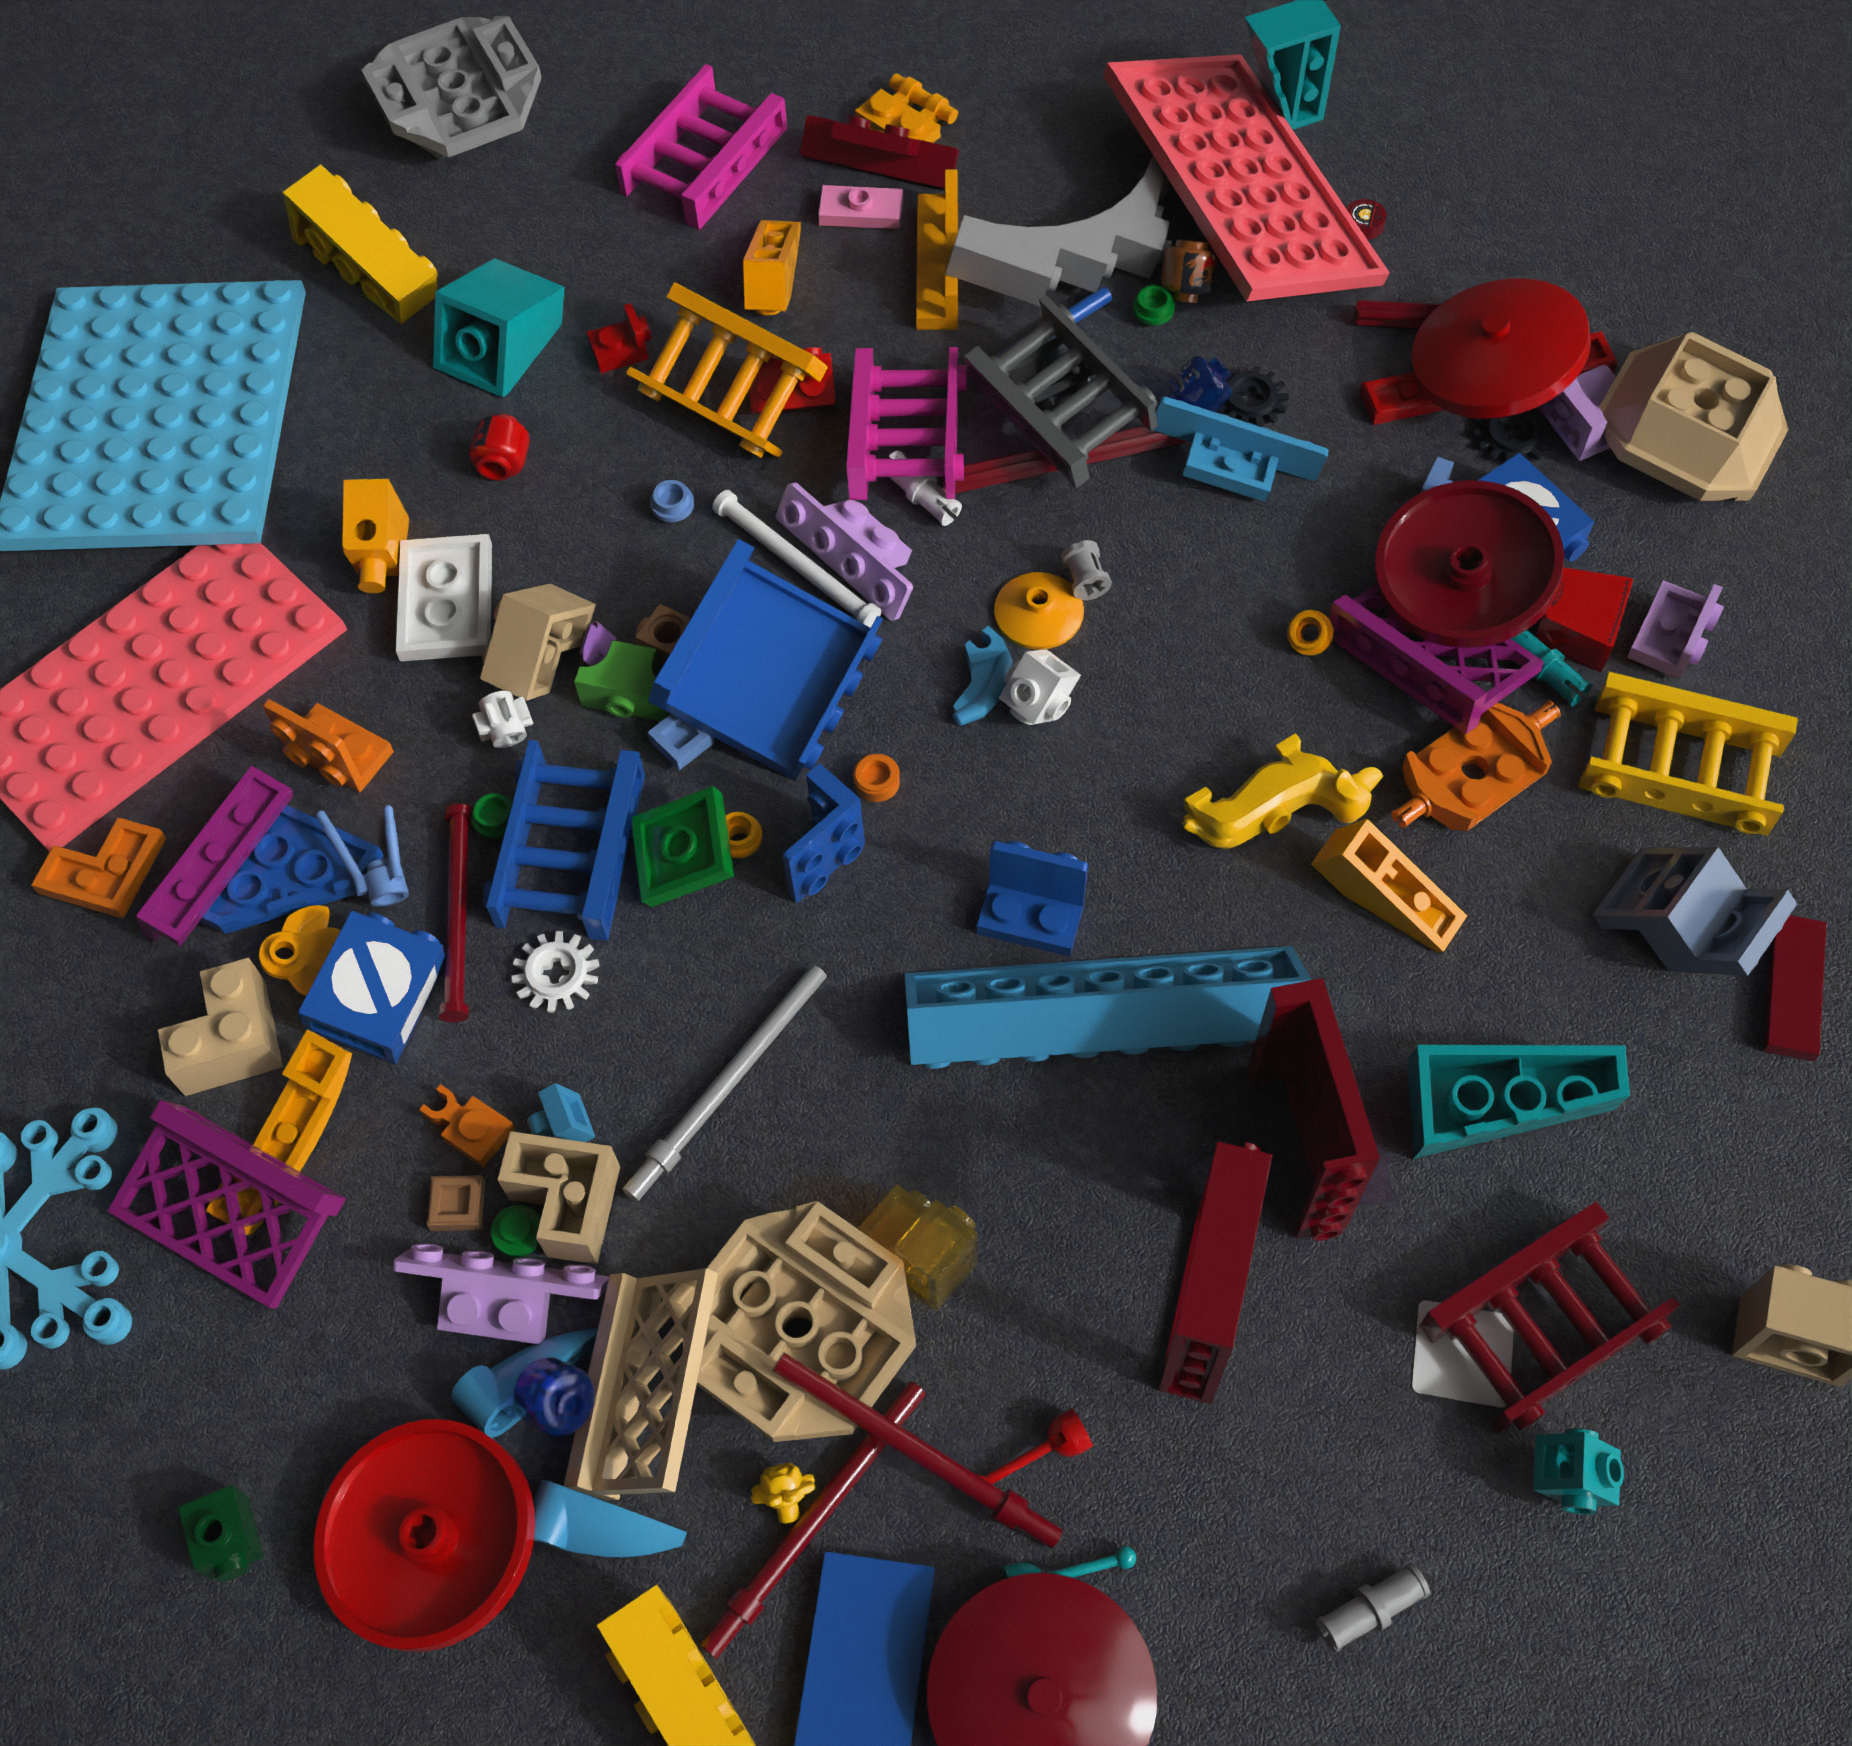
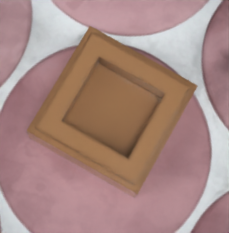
M482 1175L431 1177L427 1227L430 1231L482 1230L486 1182Z

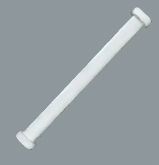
M724 490L716 497L712 506L715 513L721 517L728 516L853 615L856 620L871 628L877 615L880 617L881 609L874 603L866 604L739 504L737 496L730 490Z

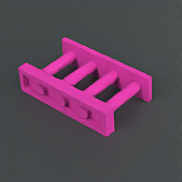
M705 64L694 77L687 81L681 92L635 143L619 156L615 168L620 193L627 197L642 181L673 195L682 201L686 225L700 230L787 130L785 99L770 93L760 106L753 108L715 91L712 66ZM708 106H711L745 121V123L738 131L731 133L698 117ZM687 130L723 148L716 156L708 158L676 142ZM663 156H666L701 173L693 182L686 184L653 169V167Z
M949 347L948 369L882 370V366H874L873 348L855 349L846 466L850 500H867L868 482L876 481V477L945 476L946 499H955L956 481H964V454H957L959 391H967V365H958V347ZM948 387L947 398L880 399V395H874V392H882V388ZM946 416V428L878 429V424H872V421H880V417ZM878 446H945V458L876 459V455H870V451H878Z

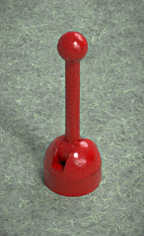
M1070 1408L1051 1421L1047 1429V1441L987 1475L978 1476L994 1484L1050 1451H1054L1063 1457H1074L1092 1448L1093 1444L1073 1408Z

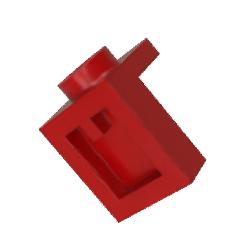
M632 303L623 305L626 321L587 332L589 344L600 373L649 359L645 342L652 340L650 329L645 316L637 317Z

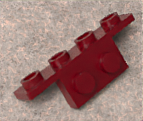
M814 115L806 117L800 149L802 156L945 188V170L956 169L959 156L958 148L908 137L910 130L908 128L886 124L885 131L870 128L871 120L849 115L847 116L846 123Z

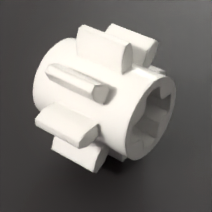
M498 691L485 696L479 701L481 712L472 714L481 741L484 742L491 739L496 748L510 747L523 741L527 736L524 727L533 725L524 697L514 700L510 691Z

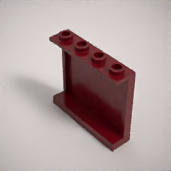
M1319 978L1270 989L1247 1068L1252 1088L1283 1081L1313 1182V1188L1294 1232L1296 1239L1312 1236L1314 1241L1329 1240L1343 1233V1229L1347 1228L1380 1160L1324 979Z

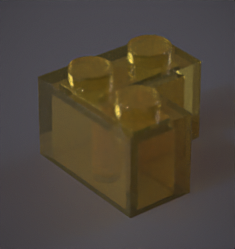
M898 1184L857 1228L903 1260L907 1287L937 1311L977 1265V1232L974 1230L976 1224L970 1216L955 1205L948 1209L937 1199L931 1203L916 1190H912L909 1194Z

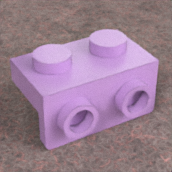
M1663 580L1627 658L1680 679L1687 664L1690 663L1697 666L1709 640L1702 638L1701 635L1704 629L1713 631L1724 606L1716 603L1723 587L1714 584L1708 596L1704 597Z

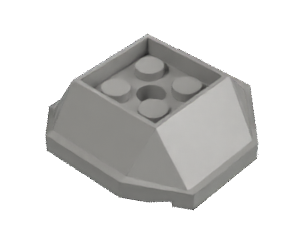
M495 16L493 20L482 17H460L389 43L378 53L373 63L369 62L361 70L365 83L393 134L418 144L438 159L452 157L523 130L541 81L539 65L509 16Z

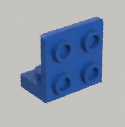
M820 763L806 774L809 794L807 800L811 807V824L813 828L782 856L789 895L796 903L801 901L807 894L812 896L818 893L827 883L829 875L842 864L848 865L860 855L865 844L860 798Z
M992 841L989 856V886L977 924V935L1071 957L1084 909L1088 863L1080 861L1075 856L1064 852L1050 854L1033 850L1028 845L1017 841H1008L1006 843Z

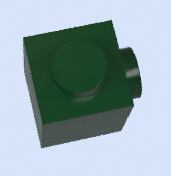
M233 1485L178 1507L194 1571L211 1580L216 1579L217 1582H224L246 1574L250 1570L249 1564L265 1558L249 1497Z

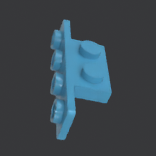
M1169 397L1161 398L1156 411L1158 427L1154 431L1191 442L1182 476L1266 502L1270 493L1276 470L1310 481H1316L1329 452L1327 448L1315 445L1309 441L1293 438L1265 427H1259Z

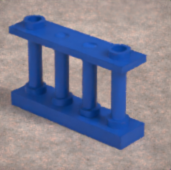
M536 740L528 741L525 757H519L515 767L517 788L493 881L488 880L483 891V907L488 910L496 928L505 929L510 907L577 915L578 920H583L589 939L608 941L633 833L631 817L637 815L645 779V772L639 752L621 750L617 767H611L609 771L546 764L539 742ZM541 783L604 789L610 795L607 808H601L599 812L536 805ZM531 823L595 830L600 836L598 849H592L590 853L526 846ZM521 865L587 872L588 877L591 878L588 892L582 891L580 896L516 889L515 887Z

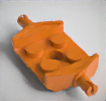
M1546 701L1544 705L1530 715H1524L1522 712L1496 703L1481 714L1478 726L1466 735L1454 727L1419 753L1415 754L1411 750L1406 754L1402 767L1405 784L1412 794V799L1397 810L1392 811L1391 815L1394 822L1397 823L1401 820L1398 826L1404 829L1423 814L1426 818L1432 816L1451 830L1468 831L1547 774L1552 760L1540 730L1560 717L1561 714L1557 705L1550 709L1554 703ZM1465 765L1478 766L1484 771L1485 777L1479 780L1471 779L1462 772L1461 767Z

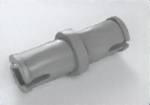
M1408 1563L1404 1566L1405 1568L1373 1587L1367 1584L1363 1585L1355 1591V1598L1324 1617L1321 1616L1316 1619L1318 1631L1327 1646L1337 1653L1342 1650V1647L1373 1628L1382 1631L1391 1625V1617L1417 1601L1427 1598L1430 1590L1425 1578L1417 1567Z

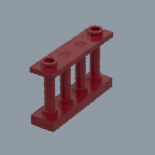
M1597 1201L1428 1311L1419 1325L1431 1343L1445 1334L1448 1335L1451 1341L1457 1339L1508 1406V1409L1492 1424L1498 1433H1501L1512 1424L1519 1431L1529 1427L1546 1414L1541 1405L1637 1339L1641 1338L1644 1344L1648 1345L1672 1328L1667 1318L1680 1306L1675 1298L1672 1297L1652 1310L1599 1244L1602 1238L1598 1232L1610 1217ZM1571 1251L1577 1258L1583 1256L1635 1322L1612 1339L1558 1271L1561 1265L1557 1260ZM1529 1279L1535 1285L1540 1283L1543 1285L1593 1350L1570 1367L1516 1299L1520 1294L1515 1288ZM1488 1306L1494 1313L1500 1311L1551 1378L1550 1381L1526 1396L1474 1327L1478 1322L1473 1316Z

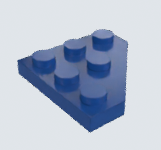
M287 805L199 922L227 934L290 915L296 910L307 906L323 905L356 895L357 893L353 879L325 834L319 820ZM335 827L363 875L367 873L366 866L370 862L383 858L384 855L380 847Z

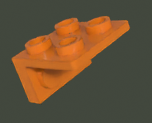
M270 699L262 706L271 722L269 724L270 730L280 738L284 745L282 751L285 756L301 767L309 764L318 769L319 773L336 787L341 788L345 784L361 793L394 752L390 742L319 703H316L304 718Z

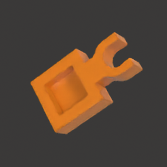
M440 1084L436 1091L441 1098L447 1101L445 1108L440 1111H433L423 1104L419 1109L423 1117L436 1125H448L441 1134L443 1140L484 1168L508 1139L510 1131L513 1132L515 1130L514 1125L510 1120L474 1096L462 1107L459 1105L454 1094Z

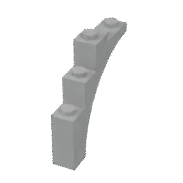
M1152 155L1143 178L1129 195L1112 208L1085 220L1059 226L1023 227L996 224L964 215L945 274L1040 306L1039 299L1046 294L1047 290L1055 292L1059 280L1096 293L1102 277L1110 279L1114 267L1150 279L1157 263L1163 265L1165 250L1172 245V241L1166 239L1170 222L1161 219L1164 207L1157 205L1158 201L1163 202L1170 181L1164 176V171Z

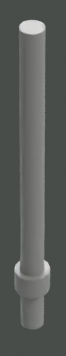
M816 965L809 967L664 1140H656L645 1153L647 1160L622 1188L626 1195L638 1202L662 1173L668 1174L681 1159L679 1152L827 978L822 969Z

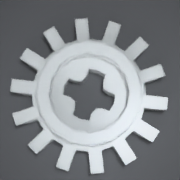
M556 931L555 942L549 943L545 935L541 934L537 936L541 946L533 949L526 943L522 947L529 955L527 961L515 958L513 965L523 969L524 973L513 975L512 983L527 985L516 992L520 999L535 994L530 1003V1007L533 1009L538 1008L545 999H548L547 1011L554 1013L558 999L563 998L567 1009L570 1010L574 1008L570 998L572 993L586 1000L589 997V993L581 985L597 984L598 977L586 973L600 967L598 959L585 960L594 949L589 944L583 949L578 950L577 947L581 937L574 934L569 944L563 942V931ZM553 962H561L564 970H570L569 975L561 976L559 983L552 984L549 976L542 975L543 971L552 969Z

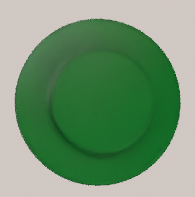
M1147 286L1134 299L1133 314L1143 324L1151 326L1162 325L1173 317L1174 300L1169 291L1161 286Z
M497 793L481 797L476 802L471 816L475 831L487 839L504 838L513 801Z
M514 1205L504 1209L497 1215L491 1228V1237L495 1246L501 1253L510 1257H522L530 1254L540 1245L536 1236L541 1218L535 1210L524 1205Z

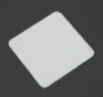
M1422 1301L1418 1308L1412 1379L1414 1391L1420 1394L1500 1408L1506 1407L1505 1402L1457 1339L1451 1341L1448 1335L1445 1334L1431 1343L1419 1325L1428 1311L1440 1303ZM1482 1310L1473 1316L1478 1322L1474 1327L1511 1374L1514 1330L1501 1313Z

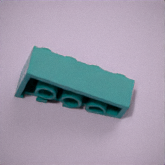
M1417 1045L1407 1060L1413 1159L1613 1111L1630 1097L1625 1045Z

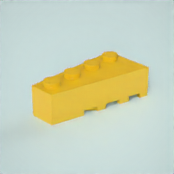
M320 164L283 191L292 240L301 247L307 242L311 244L315 249L312 251L314 257L324 265L333 261L342 279L351 286L360 282L365 296L400 324L404 323L435 299V292L438 290V274L434 265L425 256L419 257L409 248L403 235L394 228L390 230L380 220L378 213L368 202L364 201L361 203L352 194L350 187L342 177L337 174L333 176Z
M655 1585L597 1625L611 1648V1651L605 1654L621 1683L624 1684L630 1680L641 1700L636 1702L634 1706L651 1734L659 1730L668 1746H756L672 1603L658 1585Z

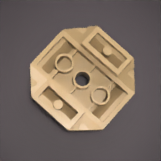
M1694 332L1630 352L1599 406L1607 421L1603 434L1609 447L1620 461L1699 501H1720L1734 498L1735 501H1750L1788 432L1777 391L1776 377L1773 376L1772 371Z
M818 1201L796 1206V1209L772 1212L745 1219L707 1267V1269L718 1273L696 1385L773 1442L853 1434L858 1427L853 1422L772 1372L783 1352L872 1407L916 1347L903 1260ZM696 1287L691 1290L681 1303L684 1312L693 1302ZM796 1318L807 1319L813 1324L811 1330L800 1338H792L784 1333L787 1324Z

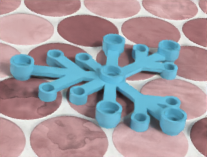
M89 1108L79 1112L71 1124V1137L55 1156L54 1148L58 1142V1134L55 1129L42 1120L30 1122L25 1126L21 1133V1141L31 1151L32 1184L6 1215L3 1173L9 1170L15 1163L17 1147L12 1140L0 1132V1336L4 1335V1343L0 1347V1370L9 1369L17 1365L23 1359L27 1350L26 1337L21 1331L13 1327L10 1321L8 1268L38 1288L39 1317L32 1324L31 1335L36 1342L45 1348H57L65 1343L69 1336L70 1328L64 1320L63 1305L83 1318L85 1332L100 1344L112 1345L118 1343L127 1336L131 1329L132 1316L129 1310L121 1303L111 1298L95 1300L77 1288L90 1284L102 1287L109 1285L116 1279L119 1266L117 1261L108 1253L95 1251L86 1256L82 1264L50 1270L22 1251L20 1232L51 1195L82 1188L98 1190L109 1183L112 1177V1170L101 1157L90 1155L81 1159L87 1151L95 1153L106 1150L117 1138V1123L103 1109ZM97 1120L96 1127L92 1131L85 1133L84 1130L87 1125ZM46 1131L44 1140L38 1144H33L34 1137L39 1132ZM95 1166L101 1167L99 1174L95 1178H86L91 1168ZM107 1261V1268L104 1273L99 1276H93L94 1267L100 1262ZM105 1311H110L109 1321L102 1326H97L96 1322L99 1316ZM52 1323H57L56 1333L52 1337L44 1339L43 1333L45 1328Z

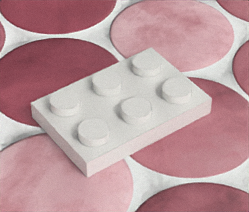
M489 534L400 540L396 653L400 661L483 655L486 645L491 640L492 542Z

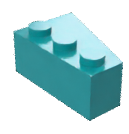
M1295 0L1246 16L1245 20L1263 87L1292 130L1323 120L1341 28L1340 23L1323 0Z

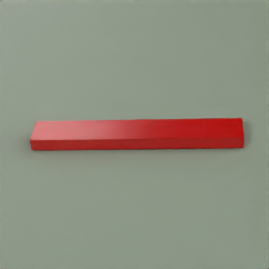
M1603 332L1591 333L1589 356L1580 374L1602 365L1608 366L1612 373H1614L1618 362ZM1414 372L1361 383L1359 393L1373 425L1443 410L1429 401L1422 393Z

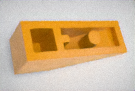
M760 221L743 259L745 309L756 310L761 315H775L787 310L792 295L801 222Z
M1368 819L1335 829L1311 863L1345 897L1437 953L1444 952L1467 917L1448 896Z

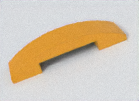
M307 1029L282 1075L289 1078V1081L253 1145L294 1169L301 1171L333 1112L348 1072L352 1053ZM233 1175L235 1184L242 1182L241 1179ZM221 1182V1184H220V1186H219L218 1189L223 1188L222 1182ZM252 1187L237 1192L242 1219L264 1212L260 1190ZM222 1197L211 1201L206 1212L227 1224L231 1223L226 1198ZM274 1199L275 1207L279 1201ZM264 1221L244 1227L245 1234L252 1235Z

